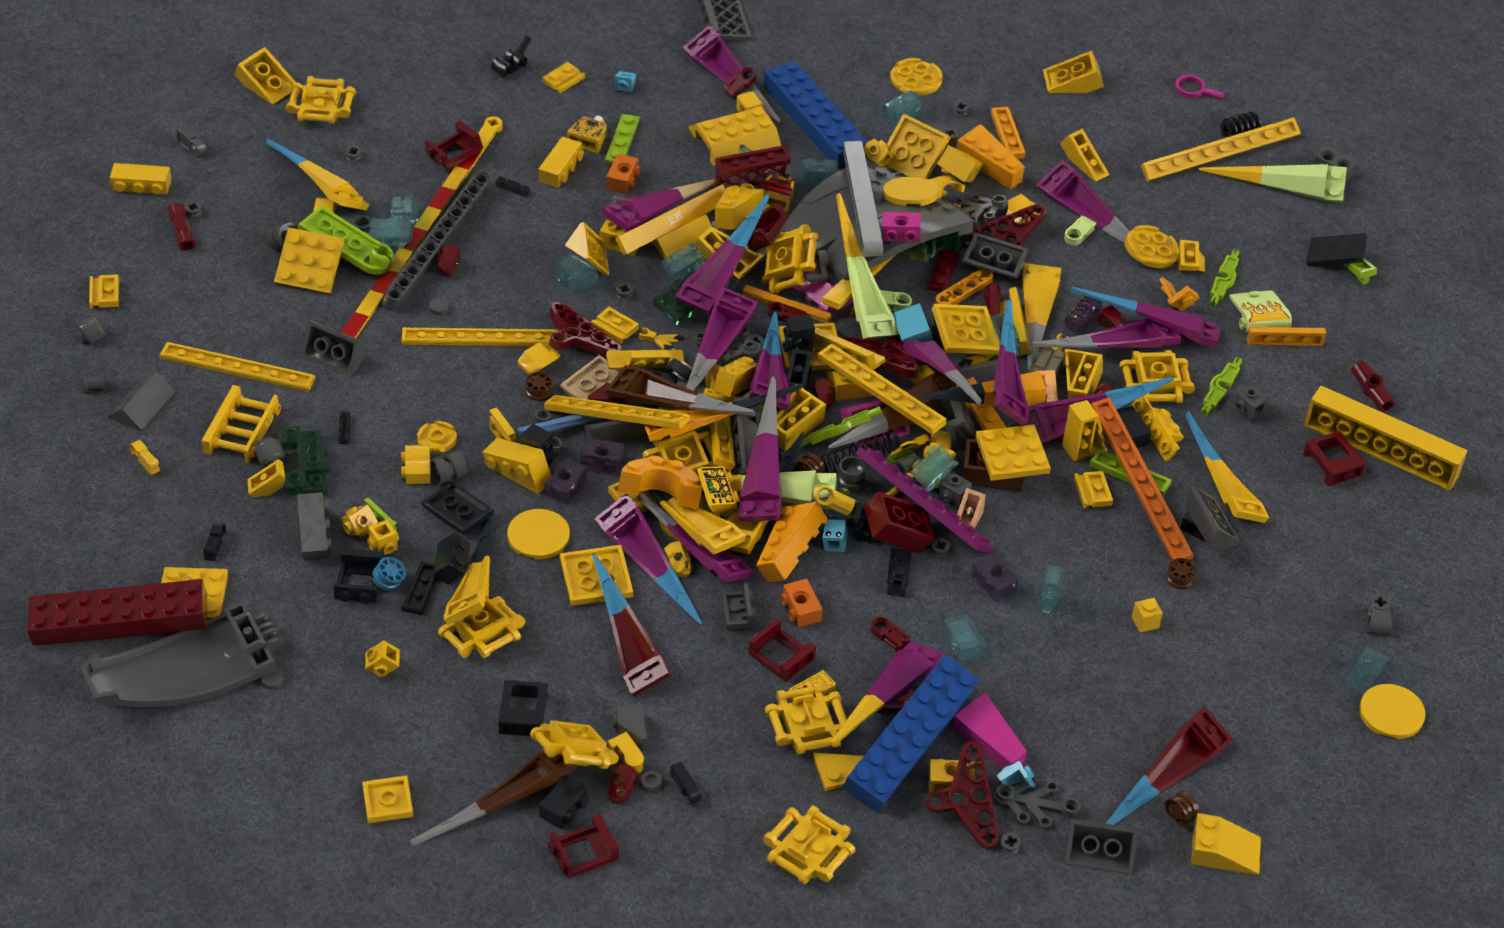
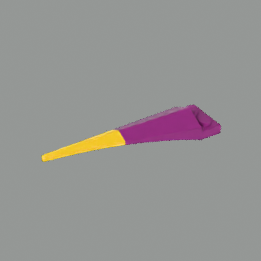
M910 640L902 650L897 651L831 741L832 747L836 746L884 705L926 679L942 657L947 654Z

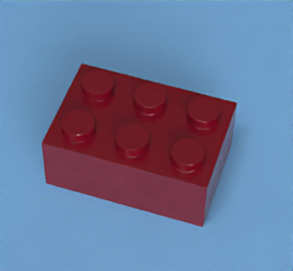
M878 492L864 505L872 538L912 550L916 553H921L935 540L928 513L920 505L882 492Z

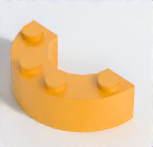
M652 456L651 458L630 461L623 467L617 492L638 496L645 490H661L674 496L679 506L698 510L703 487L699 476L693 470L683 465L681 461H671L660 456Z

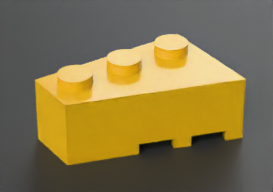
M948 145L937 164L942 167L941 171L945 174L960 179L963 182H973L984 163L970 154Z
M739 186L727 187L715 206V228L734 230L739 227L764 198V190L740 188Z
M711 226L697 239L694 247L708 260L730 236ZM746 246L729 283L734 286L759 264L764 255L757 254Z
M1065 349L1068 399L1094 394L1103 374V355Z
M803 388L793 392L787 411L781 409L777 415L778 447L786 451L802 432L804 435H807L825 421L826 404Z
M1088 400L1069 405L1062 446L1073 461L1093 456L1098 449L1108 451L1104 443L1105 438L1102 435L1103 430L1099 415Z
M496 438L482 451L487 467L536 494H539L553 481L542 449Z

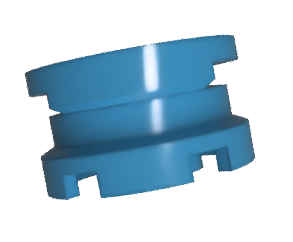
M385 557L380 560L373 570V581L380 589L393 591L405 578V567L399 560Z

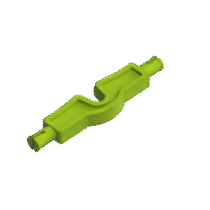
M1233 249L1231 255L1226 256L1219 268L1218 275L1223 277H1215L1210 293L1212 298L1209 305L1216 307L1218 301L1223 300L1227 289L1235 283V270L1239 262L1237 257L1240 254L1238 249L1237 251Z
M1236 357L1233 363H1227L1222 373L1212 378L1209 392L1203 401L1204 407L1200 411L1201 414L1204 413L1207 416L1210 410L1215 409L1226 396L1227 390L1220 385L1228 388L1232 387L1240 371L1241 358L1238 360L1239 357Z
M878 406L869 411L868 409L843 419L839 425L830 424L810 433L808 437L804 438L800 448L838 436L870 421L871 418L883 414L881 407Z

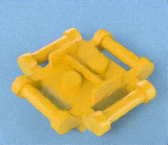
M308 76L306 86L298 82L292 84V94L290 101L286 105V111L290 114H297L298 122L308 120L334 124L338 117L348 118L350 116V106L352 98L355 97L356 89L353 87L344 89V79L328 80ZM299 94H302L301 105H296ZM342 98H345L343 107L340 108Z
M803 224L799 228L785 233L779 232L772 244L765 248L766 263L761 282L762 284H769L771 293L777 294L786 288L802 286L805 284L803 273L815 271L816 264L814 259L819 235L811 233V228L808 224ZM794 275L793 279L779 283L780 279Z
M1171 350L1149 353L1132 351V360H1123L1119 364L1120 370L1124 374L1125 387L1169 377L1174 378L1173 381L1146 394L1145 397L1149 403L1173 401L1175 403H1182V392L1191 394L1195 391V386L1191 382L1188 371V360L1176 358L1175 353H1172ZM1131 369L1136 370L1139 383L1133 382Z
M691 430L673 438H670L668 435L662 440H654L655 447L642 453L643 458L660 456L671 461H681L683 465L693 470L697 475H699L697 468L717 466L713 463L711 433L709 431L697 434L696 431ZM701 442L705 444L712 461H708Z
M497 596L493 599L487 598L485 606L480 612L473 613L462 621L450 625L447 623L442 625L438 630V635L443 639H447L458 650V654L461 657H468L476 649L480 656L485 659L490 656L491 652L511 641L516 642L521 639L517 629L524 626L525 618L520 614L517 615L505 604L503 598ZM457 631L465 643H462L452 632ZM504 633H507V634L504 635L503 637H501V638H499V639H497V640L491 642V643L488 644V645H485V644L488 643L489 641H491V640H493V639H495V638L501 636V635L504 634Z
M819 683L812 684L811 687L776 692L779 705L769 704L765 707V712L770 717L778 746L792 744L798 755L805 754V751L832 746L831 741L847 721L840 702L842 699L839 692L834 691L827 696H823ZM793 699V702L787 703V700ZM833 705L839 724H833L827 706ZM780 715L782 716L787 733H784L779 719ZM841 741L834 747L841 746Z
M551 720L550 724L543 723L540 727H535L530 732L531 738L541 744L548 757L552 758L557 754L563 755L565 764L594 765L600 769H607L609 765L616 764L619 758L614 751L609 750L606 746L607 743L590 725Z
M814 805L809 808L804 817L795 808L790 807L778 825L763 837L764 843L773 849L767 856V861L771 864H777L790 872L804 885L811 878L814 879L815 877L829 882L835 870L847 857L852 856L856 851L851 843L843 842L848 837L851 828L845 824L842 826L824 815ZM792 822L796 824L782 842L777 839ZM831 829L838 834L836 836L832 835ZM839 851V853H838V854L835 856V858L828 864V866H827V867H824V866L831 860V858Z

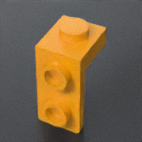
M1164 277L1159 279L1162 284L1161 289L1168 296L1169 299L1167 301L1172 308L1176 307L1180 311H1184L1200 299L1198 294L1187 285L1176 293L1169 281Z

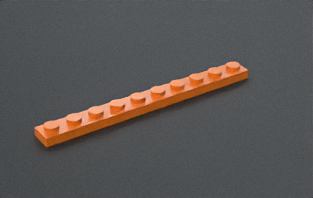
M1109 397L1091 403V406L1099 415L1102 430L1171 561L1176 558L1193 559V553L1112 400Z

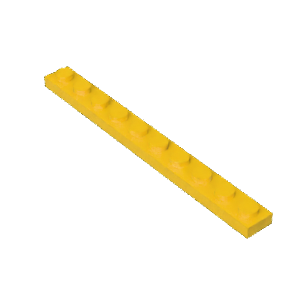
M1295 117L1145 162L1141 164V168L1148 182L1300 135L1301 132Z

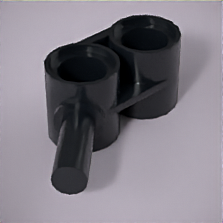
M526 35L518 50L512 48L505 53L504 58L501 56L496 57L491 63V69L505 78V76L519 71V68L525 67L527 58L523 53L532 38Z
M854 503L852 512L847 516L846 525L858 541H867L868 544H871L874 538L871 535L864 505Z

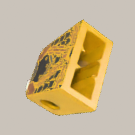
M596 116L594 119L582 117L567 131V138L582 142V149L599 154L606 138V123L601 116Z

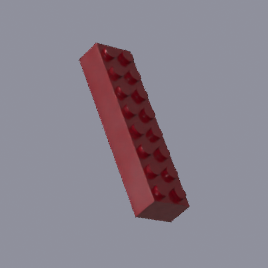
M203 579L29 596L27 633L32 645L62 644L207 629V592Z

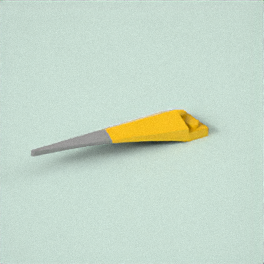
M1025 263L1023 267L1022 291L1025 327L1030 348V354H1027L1028 369L1030 365L1034 366V357L1040 348L1031 347V344L1034 341H1042L1059 288L1061 268L1029 263Z

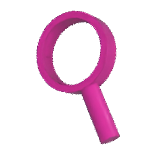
M1183 75L1175 83L1176 92L1187 98L1207 95L1222 100L1224 97V93L1205 88L1204 81L1197 76ZM1193 81L1198 83L1202 89L1197 92H1187L1179 87V83Z

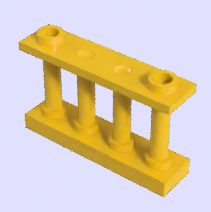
M232 385L201 440L203 453L211 455L214 448L217 449L218 447L244 453L245 463L249 464L252 457L255 458L257 456L255 448L258 445V441L263 439L275 415L278 416L280 414L281 404H279L278 395H274L268 404L243 398L240 386ZM246 406L265 412L262 417L236 412L237 407ZM235 419L256 424L257 427L254 431L229 426L228 423ZM227 433L249 438L247 445L221 440L220 438L222 434L225 435Z

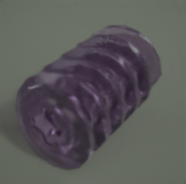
M1082 296L1065 316L1066 327L1078 335L1082 334L1102 310L1101 301Z

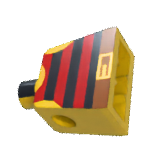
M786 173L782 174L781 177L769 175L757 189L764 190V197L769 194L768 205L771 206L778 203L785 212H789L794 195L795 182Z

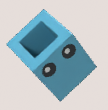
M828 520L826 522L823 532L825 551L845 552L848 537L846 520Z

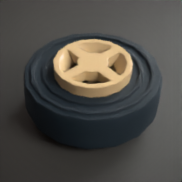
M673 358L668 364V367L673 370L672 373L678 376L682 381L688 382L693 369L690 365L676 358Z

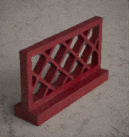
M786 145L715 158L716 173L713 188L726 182L724 185L725 190L730 186L740 187L744 183L759 185L769 175H774L775 173H779L776 176L781 177L786 172L787 164L791 162Z

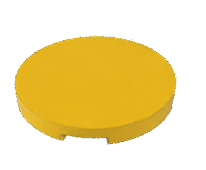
M919 58L901 60L896 63V66L890 72V81L893 86L899 91L910 95L933 93L942 84L943 75L939 67L934 63L929 64L920 61Z
M901 177L888 181L883 187V193L887 201L896 205L919 204V206H924L938 199L939 186L925 178Z
M1141 225L1134 227L1125 238V247L1135 260L1153 268H1168L1175 264L1179 257V246L1171 235L1168 237L1158 231L1159 228Z
M546 509L527 510L517 515L510 522L507 531L508 543L519 555L534 558V560L548 559L563 551L570 539V529L566 520L556 512Z
M1394 684L1376 685L1368 689L1361 699L1360 716L1366 726L1378 735L1382 734L1396 739L1409 738L1420 731L1425 721L1426 714L1423 703L1413 692L1402 686Z

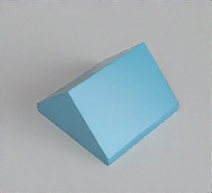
M920 303L893 313L902 342H905V340H918L923 343L933 340Z

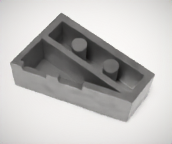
M323 493L297 495L303 560L328 557V551L332 550L331 538L326 536V531H330L329 519H325V512H328V501L323 500Z

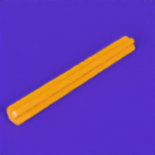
M745 285L742 294L746 297L767 304L780 302L805 311L806 315L809 314L811 319L823 323L831 321L832 314L749 285Z

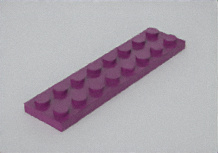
M862 447L855 453L976 551L990 554L994 550V547L989 544L991 541L986 536L974 532L975 528L971 524L959 520L960 516L956 512L946 509L944 507L945 504L941 500L931 497L929 495L930 492L926 488L916 485L914 483L915 480L909 475L901 473L897 465L884 460L886 457L882 453L871 448L864 449Z

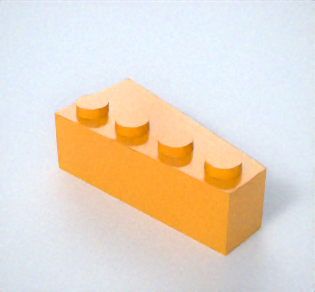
M981 124L957 140L956 149L970 154L984 163L980 169L981 172L1010 190L1022 182L1025 166Z
M818 502L782 508L780 520L776 521L756 565L766 581H785L799 562L797 557L805 553L809 548L807 543L811 538H816L818 535L819 526L821 524L825 525L828 521Z

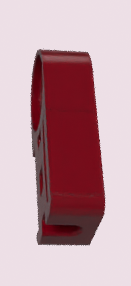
M751 67L743 68L723 87L725 93L730 95L732 99H736V96L746 87L749 88L756 82L755 70ZM745 74H753L750 79H744Z
M780 302L770 303L767 309V315L770 318L773 315L771 310H780L781 312L777 313V320L780 322L782 320L786 322L787 318L806 315L805 311Z
M877 617L872 621L871 632L896 650V653L898 650H902L910 641V637L887 618ZM877 625H883L887 629L880 631L877 630L875 627Z

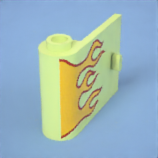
M1272 290L1229 294L1231 301L1242 314V318L1239 319L1240 329H1244L1245 333H1248L1249 327H1291L1292 318L1290 311Z

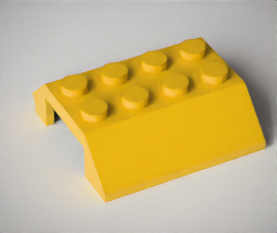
M762 106L688 126L694 138L701 137L709 148L710 162L714 168L716 167L715 158L781 146L777 128Z

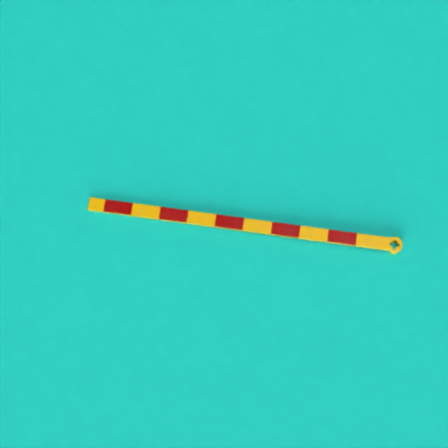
M489 117L485 120L483 127L478 133L484 149L454 167L395 253L392 267L379 276L341 333L357 338L384 299L387 288L421 245L495 134L502 131V120L500 118Z

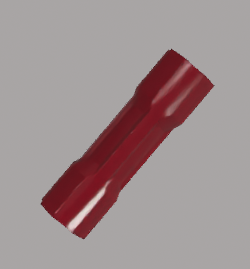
M179 202L170 204L168 214L173 223L180 250L194 249L196 247L195 239L190 230L183 204Z
M990 283L984 287V300L995 333L1002 331V316L1000 314L1001 287L997 283Z

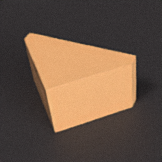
M966 488L957 513L960 516L959 520L964 523L968 522L975 528L983 514L986 495Z

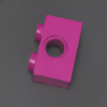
M883 212L882 241L920 242L921 213Z

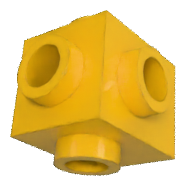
M875 138L864 147L866 159L875 162L883 168L894 157V154L887 149L889 145L883 140L878 142Z
M369 505L359 506L358 508L354 506L345 511L346 515L341 518L342 527L350 536L358 535L362 537L369 533L368 527L378 523Z
M388 520L368 527L369 539L367 543L371 551H382L386 555L398 550L397 541L399 540V535Z
M383 640L366 652L365 669L378 677L386 676L399 667L400 649Z

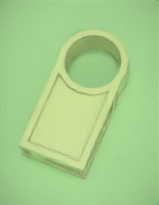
M1081 216L1065 231V242L1070 245L1081 244L1096 229L1094 226L1097 223ZM1075 234L1078 235L1079 238H1071L1068 235Z
M880 290L890 311H899L911 306L912 298L908 294ZM897 300H903L908 304H901Z

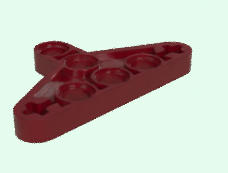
M1034 204L975 227L971 233L961 235V244L963 247L968 248L971 242L966 240L967 238L972 240L975 232L981 234L982 231L987 230L991 232L989 237L1005 242L1008 238H1014L1016 240L1015 245L1025 247L1023 241L1043 221L1045 209L1039 204ZM1017 217H1022L1025 221L1023 223H1017L1015 219ZM1006 224L1008 228L1001 230L998 228V225Z
M554 302L551 304L549 314L558 330L550 336L549 346L553 349L563 350L576 346L606 357L607 351L622 350V346L564 303Z
M896 335L887 341L842 337L844 340L885 357V362L879 366L880 368L905 378H915L918 376L919 364L902 347L904 342H902L900 335Z
M968 742L962 748L951 788L930 792L926 797L925 805L932 813L954 811L976 842L984 849H992L997 845L999 834L983 753L978 743ZM969 748H972L973 752H977L975 753V763L971 764L970 754H966ZM972 769H978L981 771L982 777L980 779H973L970 777L969 772ZM982 790L986 794V799L983 801L976 800L974 792ZM955 793L961 794L964 797V802L961 804L954 803L951 799L952 795ZM934 796L939 797L942 805L933 807L929 802L930 798ZM982 811L987 812L990 815V820L988 822H981L978 819V814ZM989 827V836L994 837L990 844L987 840H983L986 835L985 828Z

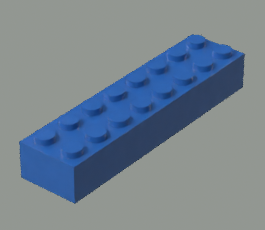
M795 61L764 71L763 87L836 169L846 166L843 152L844 141L862 140L863 148L868 143L862 134Z
M944 655L847 776L842 788L879 813L950 723L954 715L957 714L968 700L980 679L947 655Z

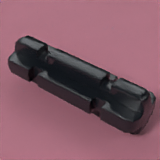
M502 176L496 179V186L500 188L505 187L504 189L516 194L520 193L519 195L524 197L530 194L529 186H521V183L510 179L506 180L507 178Z
M349 411L340 412L339 444H348L350 440L351 413Z

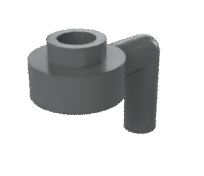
M816 250L814 263L820 273L806 274V282L825 281L829 277L827 272V265L830 263L829 254L825 250Z

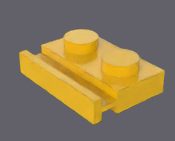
M567 62L542 77V82L557 90L558 93H562L585 79V73H580L578 68Z
M118 274L101 275L99 278L90 276V309L93 306H99V308L119 307Z
M611 307L606 308L597 316L596 320L591 321L594 326L619 344H622L624 339L627 340L639 330L637 322Z
M498 408L489 410L492 415L490 416V429L496 438L518 443L515 431Z
M1103 471L1085 472L1083 475L1074 474V481L1084 509L1087 506H1092V508L1112 506L1113 499Z

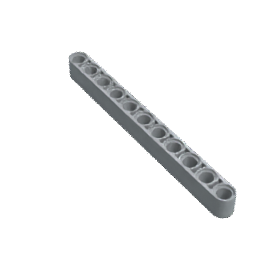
M862 140L844 141V159L863 257L883 256L882 236Z

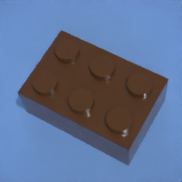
M967 438L962 477L975 486L1022 491L1024 477L991 481L977 440Z

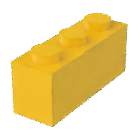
M562 136L539 167L538 181L557 188L562 183H565L569 172H573L577 161H581L583 158L582 142Z
M114 163L110 175L111 190L117 192L167 194L171 183L170 167Z
M744 356L719 368L713 391L731 398L748 389L751 385L757 363L753 362L752 358Z

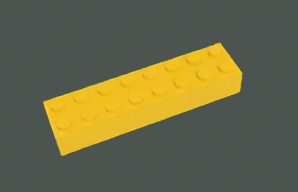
M1320 386L1312 397L1304 426L1324 435L1341 431L1353 448L1449 491L1460 475L1468 451L1324 386Z

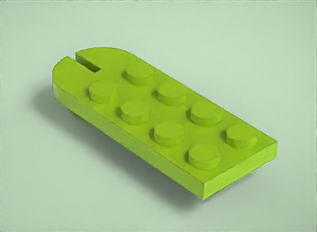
M319 206L298 224L299 230L343 238L345 241L341 257L369 274H383L393 265L394 254L389 246L377 241L323 206Z

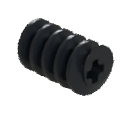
M1250 111L1242 115L1223 119L1221 133L1224 138L1260 128L1262 123L1259 116L1255 112Z

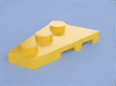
M813 753V759L825 791L842 788L847 776L863 756Z

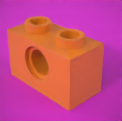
M617 154L606 176V189L626 194L630 188L633 189L635 176L639 177L641 166H638L639 158Z
M807 579L783 585V594L780 596L783 606L788 607L789 618L792 622L795 621L798 628L822 621L823 609Z

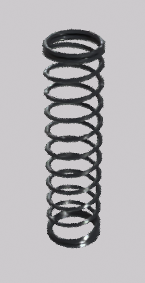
M890 430L885 432L884 435L879 434L877 437L873 436L870 440L865 439L864 442L859 441L856 445L851 444L850 447L846 446L842 450L837 449L835 453L830 452L828 455L823 454L818 457L824 463L826 473H829L828 465L831 468L830 461L834 467L832 473H835L836 467L830 458V454H835V462L838 465L837 458L839 462L841 459L837 452H842L843 459L844 455L847 457L844 452L845 448L849 449V456H851V453L855 456L851 447L855 446L857 452V449H859L858 444L861 443L863 448L865 446L868 449L865 442L869 441L870 448L872 449V444L876 451L877 449L872 442V439L875 438L877 439L878 450H880L879 441L884 455V446L887 448L885 439L890 447L888 453L892 452L893 447L891 445L893 443L890 434L895 439L897 449L900 448V440L896 432ZM879 436H883L884 446L879 440ZM824 456L828 457V465L823 458Z

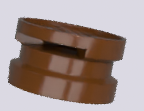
M541 371L529 374L525 379V393L527 397L535 401H544L550 398L553 394L552 377L548 373Z
M813 453L806 454L794 465L795 472L816 471V473H826L823 469L825 467L824 463Z
M1173 559L1168 565L1166 580L1176 589H1188L1194 585L1197 567L1189 559Z
M1180 791L1165 801V809L1168 816L1172 817L1180 827H1184L1190 821L1195 820L1197 814L1200 813L1197 802L1186 791Z

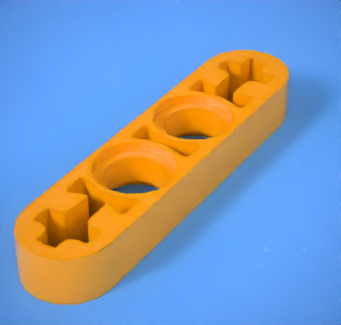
M984 269L974 272L936 296L935 304L957 305L992 283L993 272ZM967 284H973L976 287H968ZM954 292H960L962 295L957 296V295H954L953 293H954Z

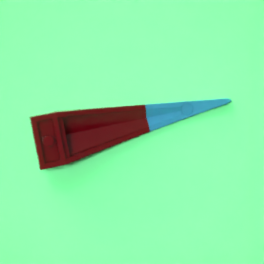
M593 554L615 637L622 674L630 693L633 696H637L670 677L671 673L664 661V657L597 555Z
M1205 706L1200 708L1183 724L1106 824H1116L1220 753L1233 740Z

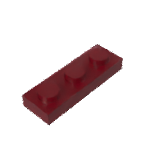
M941 250L929 290L942 292L949 288L960 253Z

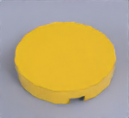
M434 421L433 424H424L419 429L417 440L419 445H430V453H444L456 445L457 433L455 428L449 423Z

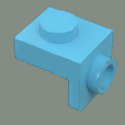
M619 71L614 77V90L632 92L636 81V74Z
M1019 760L1012 765L1004 767L1000 773L996 774L1002 784L1014 786L1026 779L1031 787L1035 786L1031 779L1034 777L1033 772L1028 765L1024 767Z

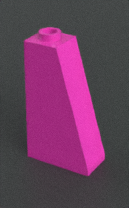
M985 693L954 715L952 728L969 742L978 743L982 753L1003 769L1018 760L1025 766L1026 749Z

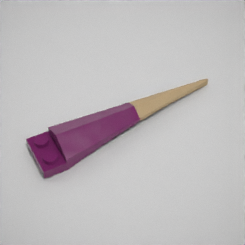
M714 179L616 200V203L602 207L601 214L623 230H632L682 200L713 187Z

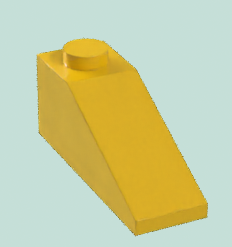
M1083 129L1068 135L1060 143L1068 159L1093 181L1096 182L1109 176L1107 169Z

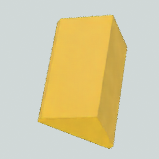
M705 214L651 242L668 264L671 265L689 256V253L697 252L698 250L694 247V244L712 225Z
M584 222L580 223L565 246L585 264L602 275L609 276L605 241Z

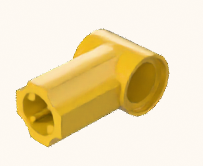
M818 485L813 490V498L821 505H825L847 516L852 512L855 499L826 485ZM822 490L828 491V497L825 500L819 499V493Z

